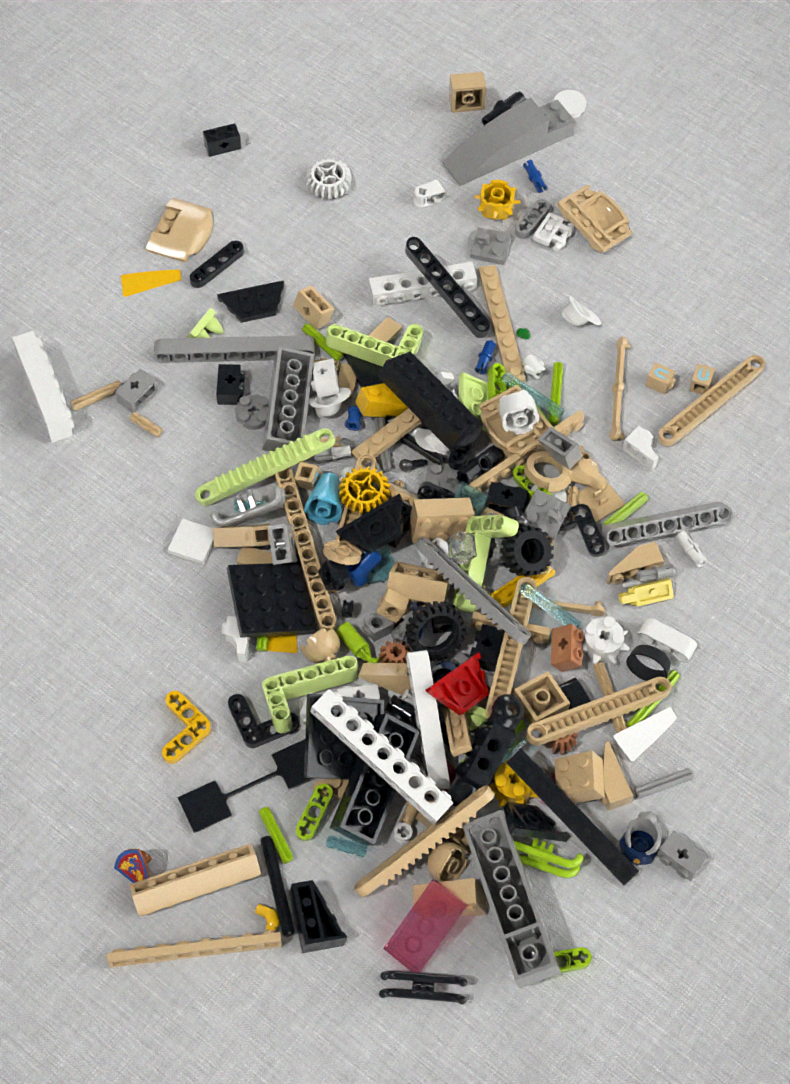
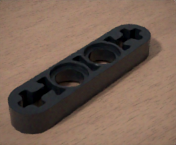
M237 240L231 241L196 268L189 276L191 286L194 288L205 286L244 254L242 242ZM227 257L228 260L221 262L219 258ZM208 267L215 268L212 272L206 271Z

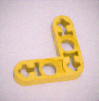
M171 691L165 698L168 709L186 726L162 748L163 760L168 764L177 763L211 732L209 720L179 691ZM172 698L175 700L178 698V702L181 705L180 709L175 702H171ZM192 710L194 714L191 718L183 717V712ZM198 725H205V730H198ZM185 736L192 738V742L188 745L181 743V739ZM168 751H170V752H174V751H175V756H174V757L171 756V755L168 756V753H167V752H168Z

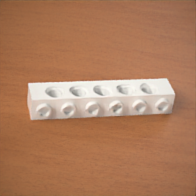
M473 262L443 266L464 291L476 289L477 276ZM419 270L369 278V292L373 306L440 295ZM432 272L434 276H440L438 272ZM449 285L443 286L447 290L452 289Z

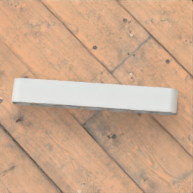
M428 651L406 653L407 668L417 729L420 731L419 741L426 776L434 780L435 786L439 790L449 789L450 780L437 702L434 697L425 691L433 685Z

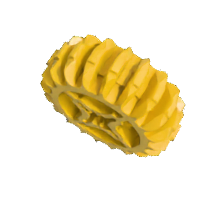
M360 465L359 470L352 468V474L346 472V478L342 477L341 479L342 484L339 485V497L342 498V504H346L347 510L352 508L353 514L359 511V514L362 515L363 512H369L388 501L387 497L390 496L388 488H390V484L387 483V477H383L382 471L377 473L376 467L370 470L369 466L366 469H362ZM372 482L379 487L380 491H376V488L372 487ZM350 489L357 494L356 499L349 493Z

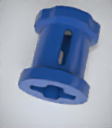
M351 406L348 408L349 415L348 420L345 421V427L349 430L357 431L361 428L360 421L363 415L357 406Z

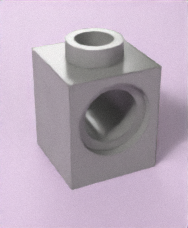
M375 612L364 618L362 630L366 637H370L372 642H375L391 634L394 629V623ZM378 624L381 625V627L375 628L373 627V625Z

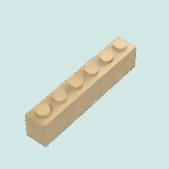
M250 843L129 884L138 916L149 915L163 908L172 907L174 904L192 900L203 894H210L224 887L233 886L238 882L253 879L261 875L255 851Z

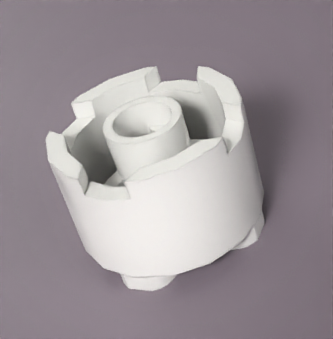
M521 390L504 395L499 399L498 412L506 432L509 430L513 431L516 435L525 434L533 429L532 426L536 422H539L535 401L528 394V391Z

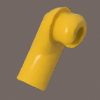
M259 903L255 913L266 919L267 924L265 927L268 931H276L280 924L276 911Z

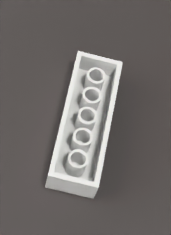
M34 331L12 337L19 361L52 443L73 436L71 429L74 428L72 416L65 404L66 401L63 393L60 392L57 378L54 377L52 366L48 362L46 351L43 350L40 337H36Z

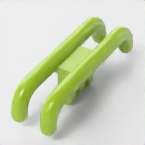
M534 838L532 846L514 840L517 851L529 854L525 856L519 853L520 859L525 865L562 878H572L580 871V864L583 861L581 853L576 854L574 859L568 860L552 854L554 848L552 843L546 849V841H542L541 846H538V838ZM548 862L554 863V864H556V865H559V866H562V867H565V868H571V869H569V870H564V869H561V868H559V867L550 865V864H548Z

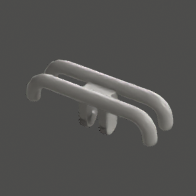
M275 486L273 489L274 498L271 501L258 505L252 490L249 489L246 492L251 509H247L244 499L239 493L236 495V500L241 513L223 519L220 513L214 511L210 514L211 519L216 525L221 527L237 526L280 508L285 502V491L283 488Z

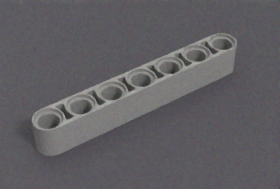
M713 502L607 524L602 528L601 535L609 544L619 545L724 523L732 518L733 512L726 504ZM724 508L723 514L718 515L719 511ZM706 512V516L700 519L701 514ZM688 516L687 521L682 523L683 518ZM670 520L669 525L664 527L665 521ZM652 523L651 528L646 531V526ZM634 527L633 532L627 534L628 529ZM615 531V535L609 538V534Z

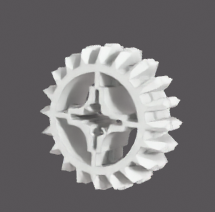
M328 157L326 160H323L321 158L320 162L315 161L314 165L311 164L309 169H307V187L310 189L311 194L315 193L316 197L321 196L322 199L328 197L329 200L331 197L337 199L338 195L343 196L344 192H347L351 186L352 175L350 169L347 168L346 163L342 164L341 160L336 161L335 158L329 160Z

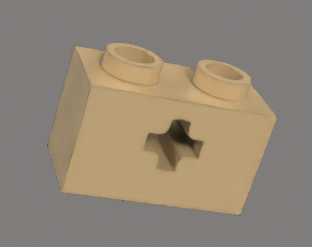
M312 285L298 291L293 307L315 329L329 324L334 312V308Z

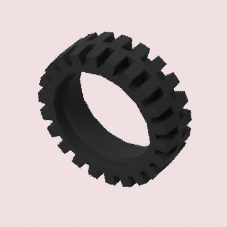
M433 601V605L430 602L425 603L426 608L421 605L418 607L420 612L414 611L412 613L414 618L409 617L408 622L410 624H406L405 627L407 630L405 631L406 640L414 652L427 650L430 661H435V658L437 661H441L442 656L447 659L449 658L448 653L454 654L456 653L454 648L459 649L461 647L459 642H464L465 638L463 635H466V630L464 629L466 625L458 611L450 604L442 601L440 603ZM437 616H447L452 620V631L445 641L432 647L420 644L418 636L424 623Z

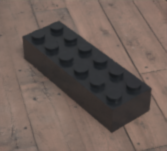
M411 351L385 361L378 377L451 452L476 441L484 425Z
M387 713L376 715L372 723L373 730L378 734L381 733L386 736L389 744L394 749H400L405 755L404 758L409 761L420 731ZM367 737L364 744L371 745L372 740ZM383 751L377 753L380 759L385 760L388 758L387 754ZM358 757L330 829L363 846L375 845L396 790L360 757ZM393 766L395 773H403L401 766Z

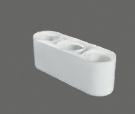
M647 618L637 634L641 641L658 648L681 662H688L697 647L694 639L653 618Z

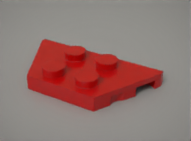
M478 652L425 691L459 716L464 714L489 695L488 687L485 683L484 670L480 669V653Z

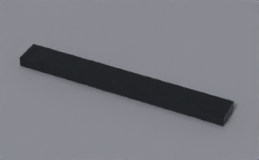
M522 749L506 762L623 886L639 872Z

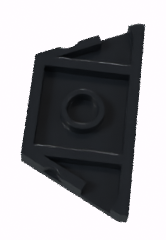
M284 281L217 294L219 302H223L227 306V309L241 323L276 316L281 293L284 289Z
M401 495L394 496L336 531L337 535L368 554L403 535V499Z
M507 802L504 806L507 826L511 835L567 842L570 838L568 832H559L554 828L556 822L537 806Z

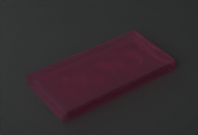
M432 879L383 949L411 972L420 973L468 905L436 879Z

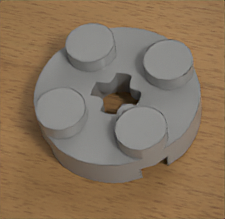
M259 395L242 396L235 410L237 421L247 429L257 430L263 428L266 423L269 399ZM257 410L259 412H256L255 415H252V412L250 411Z

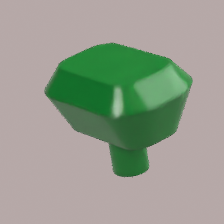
M519 328L516 334L518 337L526 340L530 338V331L527 328Z

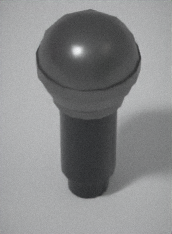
M403 459L400 461L399 467L402 471L407 472L412 468L422 467L428 463L427 459L412 461Z
M523 515L519 517L506 516L516 520L519 524L518 528L528 526V518Z

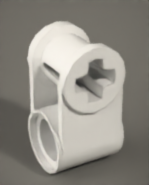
M438 180L418 186L414 193L416 196L414 198V206L424 209L435 203H440L447 197V192Z

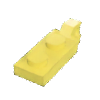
M666 578L628 588V592L618 594L619 602L622 604L630 603L631 606L636 605L638 607L672 599L674 597L671 579Z

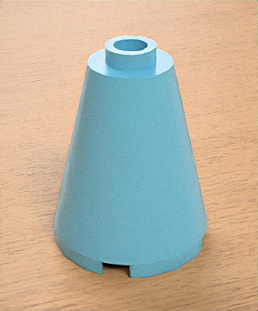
M333 473L322 474L305 503L304 512L308 514V518L317 524L328 525L329 522L334 521L336 523L341 518L342 503L339 497L340 484L337 475Z

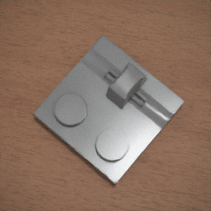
M478 227L470 258L504 265L512 234Z
M428 461L425 482L428 481L452 491L455 494L454 498L461 497L463 484L459 483L456 478L459 470L451 469L446 463L438 465ZM424 488L423 494L430 495L431 490Z
M536 489L523 516L528 518L529 526L542 529V532L548 534L547 537L554 540L571 505Z

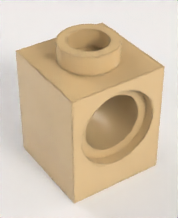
M388 588L379 601L376 613L397 623L409 611V607H407L409 598Z

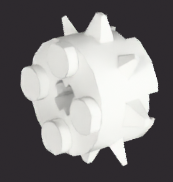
M602 617L595 620L590 618V623L586 629L582 630L584 636L582 651L591 660L593 658L594 664H597L599 661L603 663L612 661L616 664V658L619 653L629 651L630 649L624 643V635L628 633V630H623L612 617Z

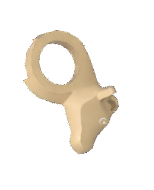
M579 446L582 458L570 470L555 461L548 451H537L531 454L524 467L525 476L538 487L548 489V492L562 491L572 481L589 485L596 490H604L607 484V479L600 474L597 463L590 458L588 453L583 452V446ZM539 462L550 463L559 470L560 476L556 478L543 477L538 474L534 465Z

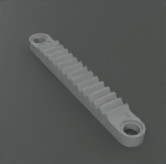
M420 537L415 547L428 559L427 564L433 565V569L438 570L439 575H444L443 579L449 580V584L454 585L455 590H460L459 594L465 595V599L470 600L471 605H476V610H481L482 615H487L486 619L492 620V625H498V630H504L517 642L526 644L531 637L530 632L432 541L425 537Z

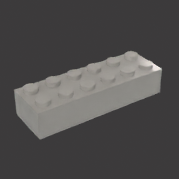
M281 346L278 347L273 362L262 450L275 451L277 447L282 448L284 444L288 445L290 441L295 442L297 438H303V435H305L314 354Z

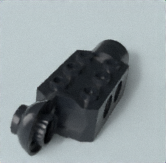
M503 694L497 697L493 702L490 717L485 719L482 727L479 726L474 734L476 739L472 744L473 750L465 753L466 758L458 764L455 770L457 775L447 792L452 798L453 806L456 807L479 788L485 785L489 786L515 736V729L524 716V706L516 696ZM508 705L513 709L512 715L506 712Z

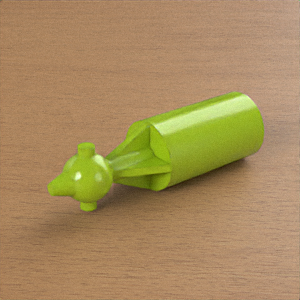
M350 622L342 624L337 629V635L355 657L363 659L367 663H379L380 659L371 656L369 644Z

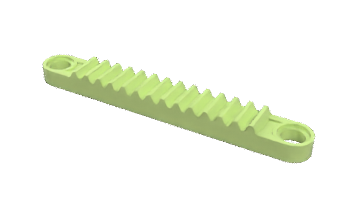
M327 428L320 429L310 435H303V438H297L295 442L290 441L288 445L284 444L282 448L277 447L275 451H269V454H263L261 458L256 457L255 461L250 460L248 464H242L240 468L235 467L234 471L229 470L227 474L222 473L221 477H214V480L200 486L196 490V499L203 506L211 505L331 448L335 444V436ZM323 436H330L327 442L320 441ZM204 492H210V496L207 499L201 498Z

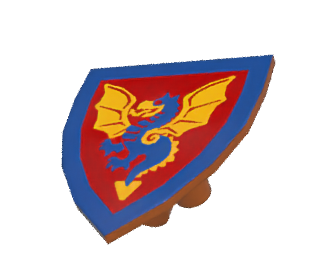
M128 849L117 857L114 869L132 883L149 878L147 864L152 858L143 850Z

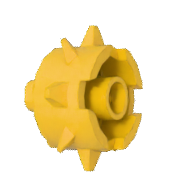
M491 180L489 184L483 183L480 194L474 195V198L480 200L478 211L482 212L484 218L494 220L508 219L509 215L513 214L514 204L521 203V201L515 199L517 189L515 187L511 188L508 182L503 180Z
M505 757L504 762L499 765L493 777V783L489 785L499 801L498 806L502 807L507 802L525 804L531 797L538 798L532 789L506 763L509 759Z

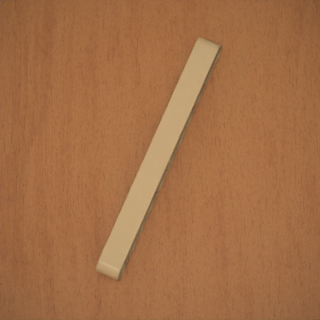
M291 467L274 474L276 485L285 491L286 498L283 509L288 524H292L296 553L302 567L318 629L320 631L325 628L328 631L329 626L323 624L331 623L330 626L336 631V616L329 593L326 591L318 573L321 566ZM316 589L322 590L320 592H314V590ZM326 606L325 609H320L318 607Z

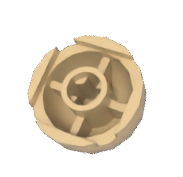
M329 626L328 631L324 628L306 640L308 644L305 647L303 645L300 646L301 652L309 661L322 663L336 659L335 654L339 650L340 639L333 627Z
M443 842L437 845L435 849H431L427 861L430 875L437 882L451 881L453 878L457 880L467 865L468 860L465 859V854L468 855L467 850L454 842Z

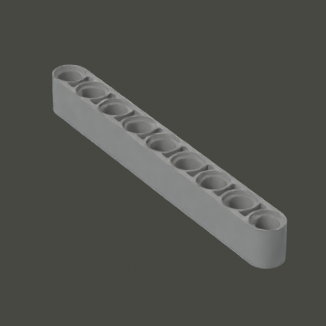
M308 335L158 339L154 343V360L159 363L274 360L279 346L312 353L315 356V339Z

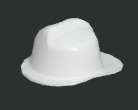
M569 296L570 302L563 310L562 316L570 324L581 326L590 321L596 325H601L600 319L592 311Z
M343 387L339 388L340 393L321 398H318V395L310 397L308 404L315 408L319 418L332 416L340 410L341 402L350 397L351 390Z
M421 429L415 433V440L423 449L445 456L450 455L451 451L430 430Z

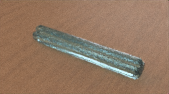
M509 372L503 375L502 381L510 387L518 385L521 390L528 391V394L533 397L536 404L556 417L560 418L563 415L564 408Z
M528 583L521 585L519 591L563 624H573L580 628L581 622Z

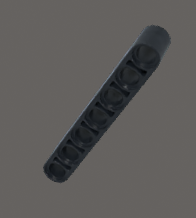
M410 237L405 247V253L473 335L478 338L485 337L490 328L489 320L418 237ZM415 245L418 249L413 250L409 246ZM425 258V259H427L429 262H428V263H423V262L421 261V259ZM432 272H438L440 276H434ZM449 285L452 289L447 290L443 286ZM459 298L463 302L457 303L454 299ZM466 312H472L474 316H467ZM483 325L485 330H479L477 326Z

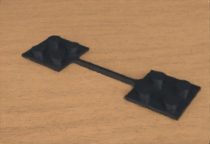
M305 739L271 754L277 765L275 772L227 794H223L214 780L177 797L193 832L196 833L231 817L232 814L226 803L229 797L272 777L281 776L288 789L313 779L304 777Z

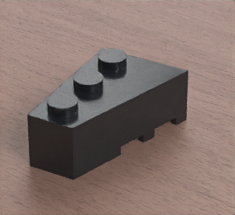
M314 881L292 883L289 896L302 953L344 946L347 936L345 932H342L336 922V917L330 912L325 899Z

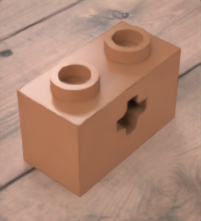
M573 624L552 629L551 665L561 672L582 667V643L584 639L582 630Z

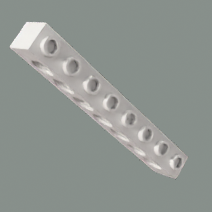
M328 689L311 707L310 712L428 821L435 825L452 806L451 796L444 790L440 791L435 786L434 780L429 776L425 777L420 773V768L414 762H408L400 749H394L389 744L386 736L381 733L378 734L373 730L374 727L368 720H362L354 707L351 705L347 706L342 701L343 698L340 694ZM338 709L342 715L335 717L331 714V710ZM353 723L356 725L357 730L350 731L346 725ZM362 738H370L372 740V744L365 745L362 742ZM383 751L387 754L388 758L385 760L380 759L377 753ZM393 766H401L403 773H395ZM409 780H416L419 787L412 788L409 785ZM431 794L434 797V802H427L424 795Z

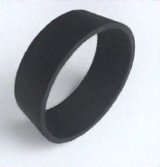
M650 645L636 646L626 660L629 670L644 681L656 677H665L667 679L671 666L667 655ZM636 655H643L655 660L664 670H654L645 666L638 660Z

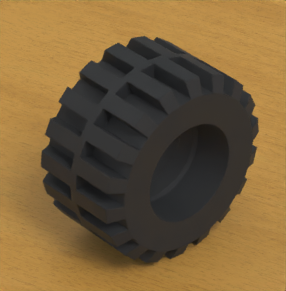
M532 526L518 528L514 536L505 537L506 540H502L501 545H503V548H500V553H503L501 561L506 562L504 566L505 568H510L509 572L516 573L518 576L541 574L540 572L547 570L546 566L551 565L552 562L549 560L554 557V554H551V550H554V546L550 545L552 542L551 538H547L548 534L542 532L540 528ZM525 541L530 543L533 550V555L529 562H526L521 554V547Z

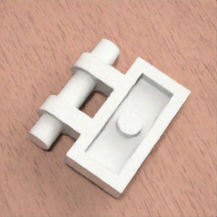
M549 212L533 235V240L548 247L551 242L555 243L553 249L558 252L565 246L567 238L573 234L575 226L572 223H569L568 226L564 225V218ZM558 231L562 233L561 236L556 235Z

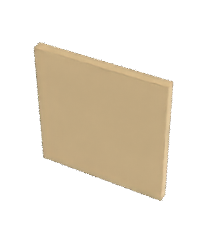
M608 482L604 490H596L588 486L579 491L577 497L579 504L589 506L596 523L625 505Z

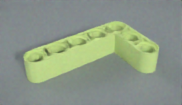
M333 324L327 329L326 345L332 349L383 367L386 360L411 351L416 355L421 344L423 328L418 324L409 325L399 346Z
M503 515L473 516L469 519L459 567L480 587L483 585L491 538L514 536L518 531V522ZM455 590L453 598L455 609L471 614L477 611L475 609L476 605H471L470 600L465 599V595L459 594L460 590Z
M344 656L266 678L262 683V688L274 729L278 733H286L292 728L290 710L286 700L357 680L359 676L357 659L353 656Z

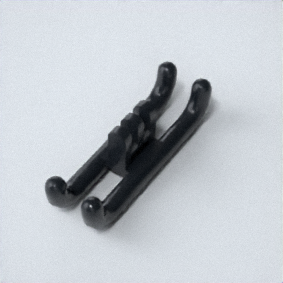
M392 970L383 971L380 974L382 980L413 981L412 990L381 989L379 991L381 998L397 997L445 1001L461 1005L466 1003V998L463 995L434 992V983L455 984L465 987L467 979L464 977Z

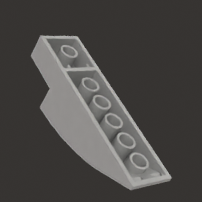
M529 98L502 113L471 135L444 159L442 164L458 185L461 186L573 136L576 121L558 99L538 107L532 98Z
M502 810L463 824L462 826L517 985L519 988H523L560 974L561 971L550 943L551 939L514 840L509 833Z

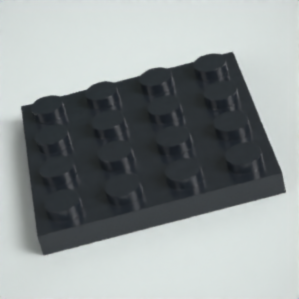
M300 562L278 565L269 563L227 566L240 638L315 634L317 632L312 603Z
M307 694L304 777L349 780L359 756L310 712L311 707L322 694ZM341 696L343 698L342 701L347 706L351 705L358 712V716L362 720H368L371 724L376 715L384 714L385 700ZM338 709L331 710V714L335 717L342 715ZM353 723L346 725L350 731L357 730L356 725ZM367 737L362 738L363 743H365Z

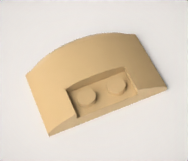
M585 185L559 201L557 205L566 221L569 220L590 242L589 246L604 253L631 236L633 232L632 230L629 231L627 225L629 221L626 215L610 197L600 190L598 193L589 190L591 186Z
M175 198L171 199L167 203L166 210L155 231L151 233L146 250L178 261H189L187 257L192 254L197 255L210 237L213 227L212 209Z
M515 385L480 404L482 423L491 438L507 451L520 456L540 445L538 439L549 427H554L537 409L539 422L532 426L533 429L519 435H516L513 431H505L498 412L499 399L504 395L521 391V388Z

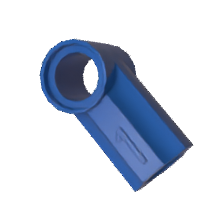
M376 551L371 554L365 553L359 563L346 566L351 577L350 581L355 587L362 586L368 581V574L382 560L379 553Z

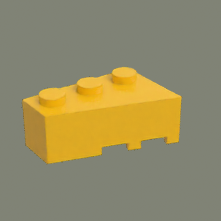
M385 383L362 387L355 401L363 416L386 417V415L397 417L408 409Z

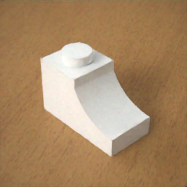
M638 426L625 439L623 450L652 471L658 461V456L651 447L654 436L648 430Z
M227 616L226 623L222 625V635H225L226 642L231 643L236 648L238 662H246L250 637L240 638L236 617Z

